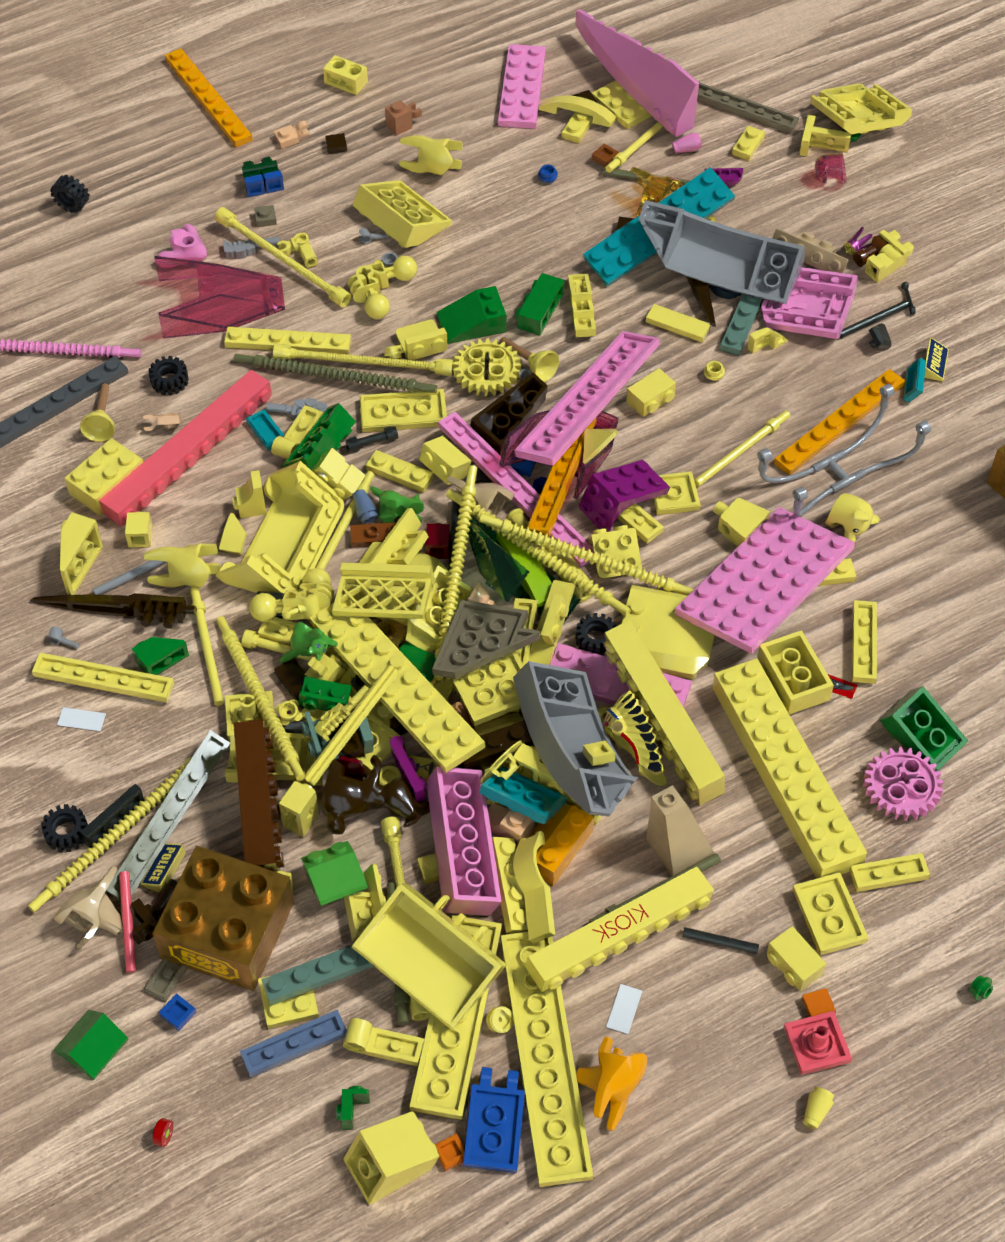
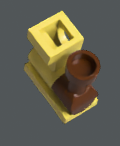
M882 230L879 232V235L873 237L870 247L866 250L859 249L853 253V260L860 267L866 264L865 273L878 283L898 268L906 265L907 257L913 253L914 246L909 241L901 244V236L896 230L889 233Z

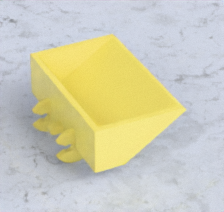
M401 883L355 941L352 948L443 1024L453 1030L491 986L507 964L479 942L488 930L486 926H481L472 936L460 926L466 918L464 914L460 913L453 921L442 912L450 900L448 895H444L434 905L408 883Z

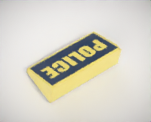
M933 338L929 339L927 347L925 378L943 382L949 349Z
M165 843L140 885L160 893L164 883H168L172 879L186 854L184 846Z

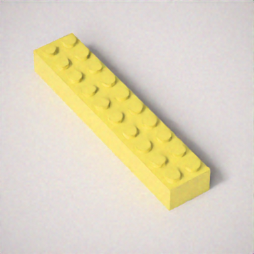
M756 658L716 672L712 689L816 879L839 872L842 875L850 872L852 865L863 864L867 856L865 847L759 660Z

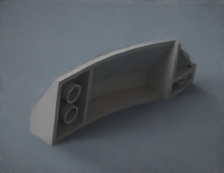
M646 200L639 216L641 225L667 269L723 289L787 304L806 256L804 246L738 230L691 214L681 208Z
M528 661L513 679L524 720L539 756L559 787L588 814L609 817L638 777L632 776L625 767L605 732L586 672ZM606 741L616 753L615 761L605 763L604 765L592 766L582 753L583 745Z

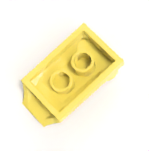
M438 565L433 568L435 584L434 588H431L424 619L409 618L407 622L406 641L429 653L439 649L437 647V644L440 643L438 637H441L439 631L442 630L440 625L443 624L441 619L444 618L442 613L445 612L443 606H446L444 600L447 599L445 594L448 593L446 588L449 587L447 582L450 581L448 576L451 575ZM459 581L461 586L458 588L460 593L457 594L459 596V599L456 600L458 605L455 606L457 609L460 601H468L473 591L470 586L462 581ZM416 603L413 611H419L420 605Z

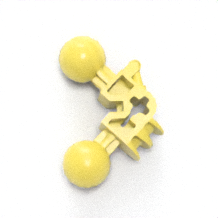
M410 256L398 257L393 262V265L387 268L384 267L381 260H375L373 264L359 267L356 270V275L349 278L347 285L355 302H365L364 309L370 318L382 319L390 311V302L385 295L381 294L380 289L389 287V278L396 277L401 281L413 279L417 274L418 266L416 261Z
M321 568L310 569L303 577V584H300L299 587L300 592L287 590L283 599L276 600L275 597L268 593L257 594L249 603V611L252 617L257 621L267 622L272 620L277 613H282L283 619L286 620L309 619V617L322 609L330 607L334 590L331 587V578L328 572Z

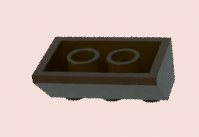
M516 711L471 727L484 740L485 748L462 762L461 766L463 769L485 771L516 742L521 740L527 746H534L525 720Z

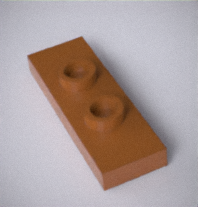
M397 522L350 525L351 547H370L372 542H383Z

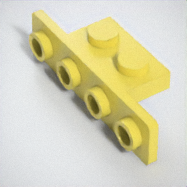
M407 508L369 560V564L410 565L413 558L428 539L425 530L417 531L421 526V522L412 508Z
M553 581L537 628L540 631L541 637L540 640L532 643L529 661L550 665L558 639L562 633L565 617H567L569 612V605L575 590L573 583Z
M371 864L363 873L368 888L364 889L365 892H356L344 897L352 941H356L386 903L377 864Z

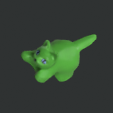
M374 486L370 487L373 495L379 498L378 518L383 523H393L397 517L401 518L407 508H412L422 523V518L418 514L423 512L425 507L419 498V494L408 498L392 490L382 491Z
M298 622L294 625L290 638L292 649L281 657L280 663H285L299 655L310 656L314 654L317 660L320 661L328 647H336L338 643L326 636L322 630L318 628L312 629L306 624Z

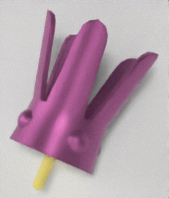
M861 227L852 239L844 244L846 253L848 252L853 256V253L857 250L870 246L871 243L863 245L872 238V234H868L857 241L864 230V227Z

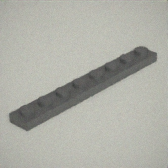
M114 356L0 422V448L98 392L102 384L110 385L129 374L128 368L117 356Z

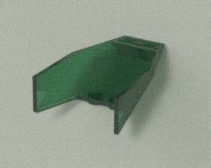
M472 517V520L468 521L471 523V526L467 527L470 529V532L467 534L469 535L468 539L479 572L486 580L485 584L497 591L506 602H509L512 596L521 599H531L521 585L530 571L504 550L496 539L495 530ZM546 571L551 583H553L554 580H557L548 571ZM574 593L564 623L581 600ZM545 605L537 608V613L541 616Z

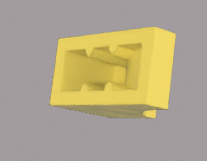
M259 470L250 471L249 480L243 486L235 488L236 497H232L234 511L239 510L240 519L266 515Z

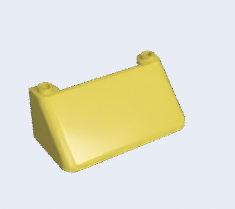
M301 461L268 475L264 483V492L273 503L242 562L237 565L227 562L220 566L215 576L225 584L254 593L258 591L285 593L287 590L300 592L299 587L300 584H303L304 575L310 569L315 568L344 510V502L339 494Z

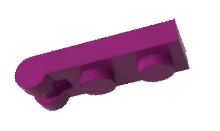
M394 736L390 740L392 757L416 802L421 803L425 801L424 791L427 790L426 783L422 776L418 778L415 772L417 771V766L413 758L408 759L404 739L401 736Z

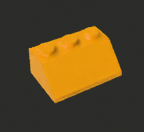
M564 805L545 824L538 823L529 835L531 837L538 831L544 832L545 845L537 849L536 860L543 880L552 886L555 885L593 832L594 817L574 805Z

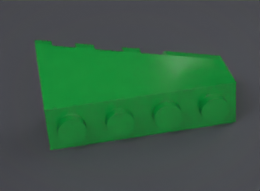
M340 403L328 407L281 467L285 468L301 461L312 471L322 454L331 448L336 451L340 448L341 440L352 432L351 427L356 421Z

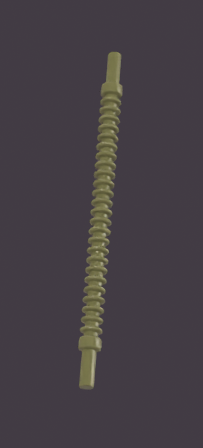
M234 355V362L252 364L256 368L264 367V369H267L269 367L270 370L275 368L276 371L281 369L282 372L286 370L287 372L292 371V373L297 371L298 374L303 372L304 375L308 373L310 376L315 374L316 377L321 375V378L326 376L327 379L332 377L333 380L338 378L339 381L344 379L345 382L349 379L350 382L355 380L356 383L361 381L362 384H365L367 382V385L372 383L373 386L378 384L379 387L384 385L385 388L388 386L391 389L396 387L397 390L402 388L403 391L407 389L408 392H415L417 390L437 393L438 389L437 385L417 382L416 379L407 380L404 378L401 380V377L395 379V376L390 378L389 375L384 377L383 374L378 376L377 373L372 375L371 372L366 374L365 371L361 373L359 370L357 372L354 370L350 372L349 369L343 371V368L338 370L337 367L333 369L331 366L326 368L325 365L320 367L319 364L316 366L314 363L309 365L308 362L303 364L302 361L298 364L297 361L292 363L291 360H288L286 362L285 359H282V361L280 358L275 360L274 357L269 359L268 356L264 358L263 355Z

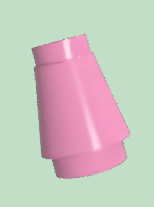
M691 132L672 142V147L675 154L693 152L702 148L699 134Z

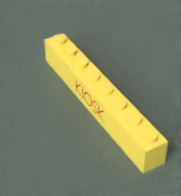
M695 867L529 955L525 968L541 992L549 988L554 990L565 979L580 976L586 968L591 965L595 967L602 964L613 953L618 955L624 952L628 945L634 942L637 944L643 942L650 933L663 931L671 922L676 919L678 921L685 919L691 911L697 908L699 910L704 909L711 903L714 889L699 868Z

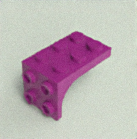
M639 460L592 474L580 501L579 508L598 529H606V532H610L614 521L625 509L633 504L668 494L670 486L644 460Z

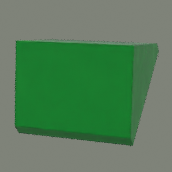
M88 1009L54 1048V1052L95 1080L129 1039L104 1013Z

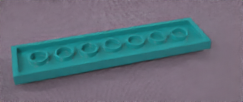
M709 167L658 203L681 208L686 212L707 219L735 199V195L714 170ZM638 216L583 254V258L608 287L655 255L657 251L641 225Z

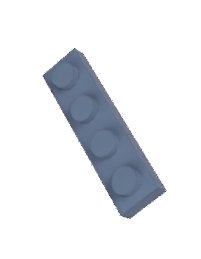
M337 1009L241 1050L240 1053L251 1078L344 1038L347 1029Z

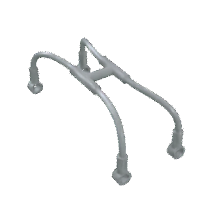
M886 384L880 388V410L875 421L866 433L851 446L818 461L804 471L784 477H769L765 474L768 461L772 460V453L768 448H765L757 453L760 460L758 470L761 478L770 483L795 480L812 472L816 473L827 466L840 480L830 485L827 490L815 497L804 508H802L803 501L808 498L806 489L801 486L793 490L792 494L795 499L793 505L794 514L799 517L827 495L847 487L872 471L898 463L914 455L921 445L924 444L926 434L931 432L930 424L925 420L916 424V445L909 452L866 469H860L848 476L836 462L860 446L880 423L885 409L888 407L890 397L895 394L893 386Z

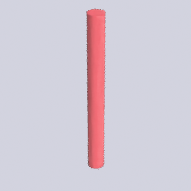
M123 871L119 873L125 966L126 972L132 973L136 972L134 936L132 933L133 918L130 877L128 871Z

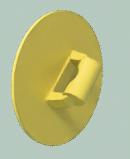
M522 741L516 742L498 757L479 783H484L493 774L507 780L519 768L513 755L522 744ZM510 759V769L499 773L498 770Z

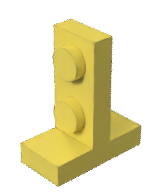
M808 115L801 142V156L808 155L809 146L848 153L851 139L849 132L814 127L816 116Z

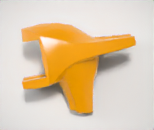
M604 1036L598 1051L599 1065L579 1068L576 1077L577 1083L596 1092L593 1109L594 1117L601 1118L610 1101V1113L606 1129L614 1131L624 1114L629 1096L645 1075L647 1056L637 1051L623 1055V1051L616 1047L610 1053L613 1040L610 1037Z

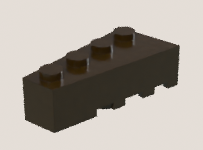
M534 372L472 417L470 427L502 457L546 400L548 385Z

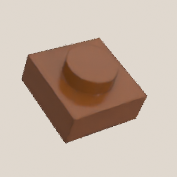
M603 144L592 153V160L606 167L619 152Z

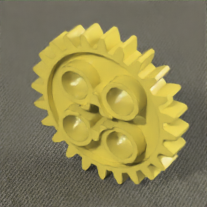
M489 338L486 339V342L478 339V344L470 341V347L463 345V351L458 350V356H454L453 372L456 382L461 383L462 389L468 387L469 393L476 390V395L484 392V395L487 396L488 392H492L496 396L497 390L504 393V387L511 389V384H516L521 371L520 357H517V351H512V346L505 348V342L499 345L497 339L493 343L490 342ZM486 354H489V379H488V380H485V355H486Z

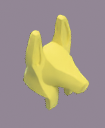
M412 135L400 139L401 144L418 148V161L403 160L399 162V166L416 173L431 172L444 175L448 169H461L462 160L453 159L449 150L462 151V141L448 138L432 139L423 135Z
M199 543L195 545L190 544L184 548L168 546L159 547L144 553V560L167 562L169 572L163 575L148 576V583L171 588L183 585L201 588L209 576L217 574L220 568L219 563H205L202 560V556L217 554V545Z

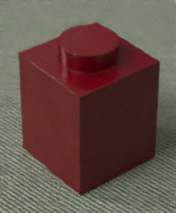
M442 523L427 524L426 554L437 559H449L450 525Z

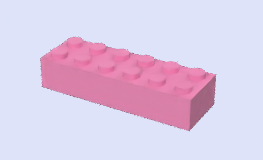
M436 767L426 781L441 897L444 895L450 897V900L443 909L444 913L491 916L502 902L486 796L479 793L482 785L479 783L483 777L482 770L453 768L445 773L441 767Z

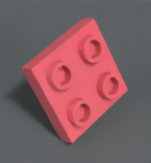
M834 1011L784 1024L783 1028L801 1075L851 1063L852 1057Z

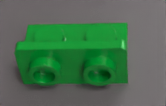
M305 676L302 691L299 694V706H303L308 710L319 709L324 711L331 710L338 703L345 706L349 702L352 686Z

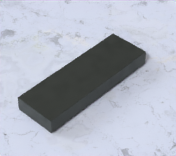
M137 784L131 786L80 831L86 846L92 848L93 843H98V838L102 839L104 833H109L108 829H113L114 824L118 825V821L120 819L123 820L124 815H129L130 810L134 811L135 805L139 806L140 801L144 802L142 790Z

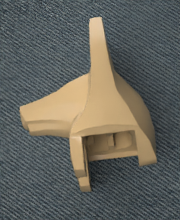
M451 476L447 478V481L455 485L454 488L462 493V488L466 485V482ZM480 483L474 486L476 488V495L473 498L476 505L481 506V509L485 508L486 512L490 511L491 515L499 518L498 515L506 501H512L515 494L498 484ZM476 516L468 521L471 523V526L467 528L473 531L477 524L480 523Z
M114 866L109 869L95 887L77 892L61 906L54 918L60 925L63 921H66L84 933L76 945L79 949L93 937L98 928L108 930L115 935L123 932L122 917L105 894L118 870Z

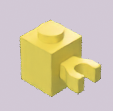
M323 654L320 661L312 657L308 662L310 668L305 675L311 678L338 683L346 673V670L340 666L343 662L336 656L331 654L328 657L326 654Z

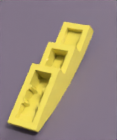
M588 274L568 275L575 337L596 336Z

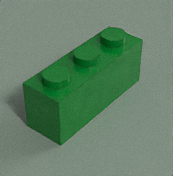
M541 273L538 280H534L530 294H526L522 308L519 307L516 312L515 319L518 320L517 329L541 336L564 295V279Z

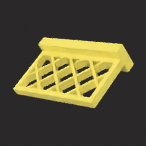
M369 563L341 564V579L332 609L333 615L424 619L431 588H434L435 584L432 566ZM346 584L358 585L349 592L345 589ZM370 585L380 586L373 592L367 589ZM392 586L403 587L395 593L389 590ZM414 587H424V590L417 594L411 589ZM363 590L366 596L356 601L353 596ZM385 591L389 597L379 602L375 597ZM408 592L412 597L402 603L398 598ZM348 599L353 603L348 608H340V605ZM370 600L376 604L370 609L362 607ZM393 601L397 603L398 606L393 610L385 608L386 605ZM415 602L420 605L419 611H411L407 608Z

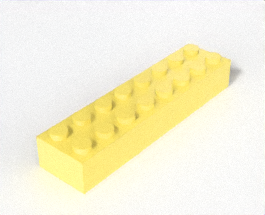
M631 620L605 632L606 642H604V646L607 650L605 654L611 665L615 663L618 668L616 673L620 681L627 683L628 691L635 694V699H638L639 705L644 707V714L649 717L648 720L653 727L652 733L656 735L655 740H661L664 746L662 748L663 753L668 761L672 760L676 766L674 771L679 780L684 779L688 786L686 791L691 800L696 799L699 806L724 794V773Z

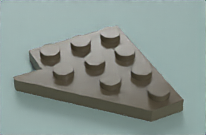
M461 600L433 665V675L457 679L540 640V631L524 628L528 619L527 610Z

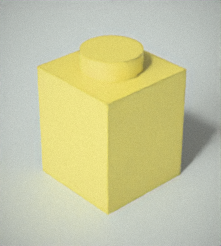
M150 512L127 513L125 536L128 547H151L153 525Z

